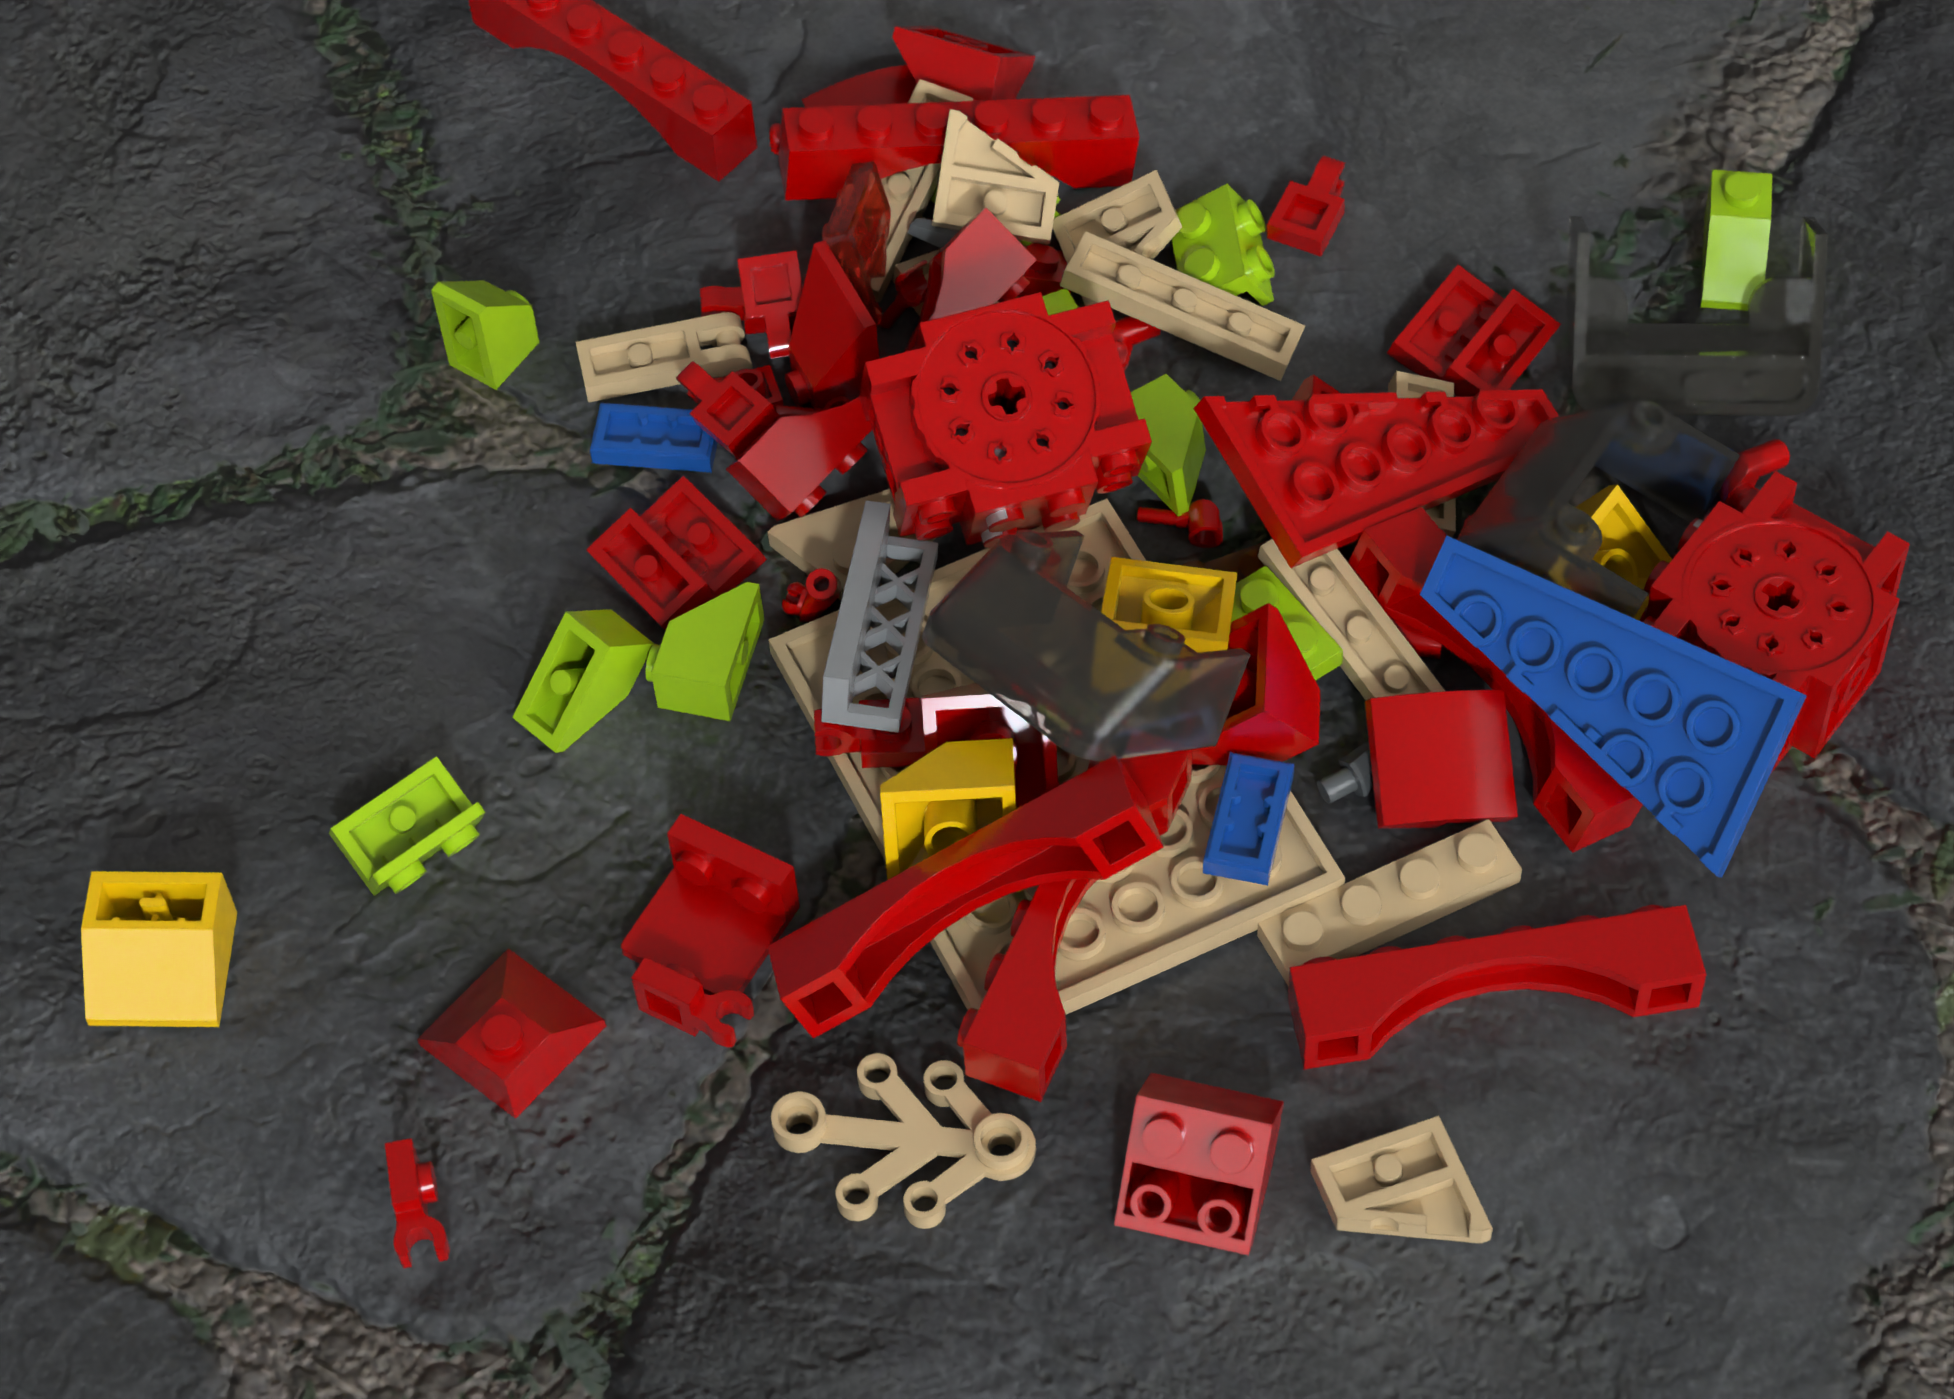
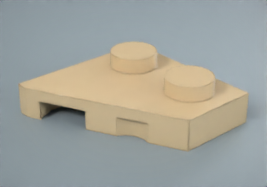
M950 109L932 226L960 230L971 218L987 208L1017 240L1049 245L1059 182L1039 167L1031 166L1019 158L1017 152L1001 140L997 139L995 141L967 121L968 117L963 113Z
M1439 1116L1311 1159V1174L1336 1230L1470 1243H1484L1491 1240L1492 1226Z

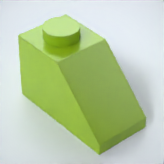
M1712 169L1704 215L1701 308L1761 312L1771 226V173Z
M485 280L438 282L431 289L449 365L497 390L539 344L532 305L519 293L512 290L504 291Z
M1164 374L1130 392L1138 419L1145 418L1152 440L1138 477L1179 517L1189 511L1206 447L1202 422L1193 409L1200 399L1191 390L1184 391L1167 374Z
M745 582L669 621L661 645H652L646 663V680L653 682L658 708L731 721L765 620L759 584Z
M611 609L565 612L512 718L555 753L564 752L629 695L654 643Z

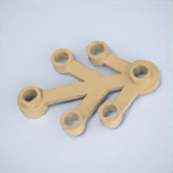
M881 1053L870 1054L860 1061L857 1067L859 1089L863 1095L870 1099L882 1100L899 1122L827 1115L821 1101L816 1096L806 1092H793L783 1096L776 1102L771 1113L774 1137L781 1147L790 1152H809L820 1143L893 1151L861 1174L847 1175L838 1183L836 1187L838 1210L843 1217L851 1221H863L870 1218L878 1207V1197L935 1157L961 1158L933 1181L916 1182L904 1194L903 1202L907 1220L917 1228H932L943 1220L946 1213L945 1205L984 1177L997 1181H1006L1019 1177L1030 1168L1036 1154L1035 1137L1029 1126L1010 1114H991L965 1084L964 1074L960 1066L948 1060L936 1061L926 1069L923 1078L925 1094L932 1104L939 1107H951L967 1129L941 1127L900 1079L894 1060L888 1055ZM876 1070L885 1071L889 1074V1077L880 1083H873L866 1079L871 1072ZM942 1077L951 1078L956 1082L952 1088L947 1090H940L933 1086V1083ZM797 1123H807L812 1126L810 1131L803 1134H792L789 1132L790 1128ZM999 1144H1006L1014 1149L1011 1154L1005 1156H996L990 1153L991 1149ZM856 1190L864 1191L869 1195L860 1204H851L845 1200L849 1193ZM921 1198H930L937 1203L933 1209L926 1212L913 1208V1204Z

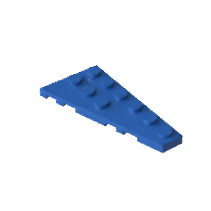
M1446 536L1420 595L1474 647L1482 651L1501 669L1515 686L1540 706L1550 716L1549 718L1614 780L1639 800L1672 835L1677 836L1697 855L1711 872L1717 877L1722 878L1807 695L1452 537Z

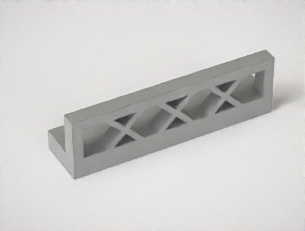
M866 500L824 670L821 722L899 733L937 561L938 543L889 536L891 504ZM886 558L919 562L921 565L920 568L898 578L885 565ZM897 598L909 612L888 621L876 607ZM887 642L899 656L878 666L865 652ZM875 686L890 700L889 708L852 703L855 696Z

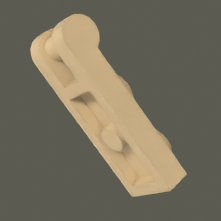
M723 312L576 342L588 403L679 385L680 383L675 377L692 361L703 368L712 378L729 375L732 371L752 369L750 353L745 346L741 345L745 333L740 316L731 312ZM713 345V346L715 347V348L700 350V347H701V346Z

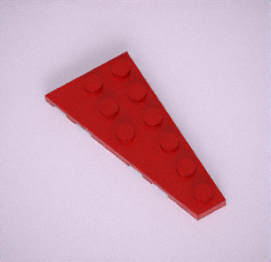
M1543 389L1483 390L1472 397H1447L1445 391L1424 392L1419 398H1398L1396 392L1311 394L1307 400L1277 401L1275 395H1254L1250 401L1226 402L1224 396H1204L1193 408L1290 568H1294L1359 540L1363 530L1420 507L1425 511L1561 453L1575 441Z

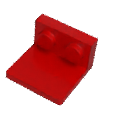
M680 814L667 832L674 868L621 943L622 953L625 957L639 964L647 957L666 967L671 963L683 966L703 984L704 994L713 995L723 990H737L743 993L768 956L767 946L778 941L800 908L794 866Z

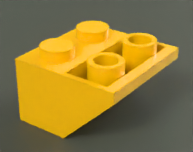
M91 871L81 925L85 1019L88 1026L220 1027L237 919V910L222 872Z

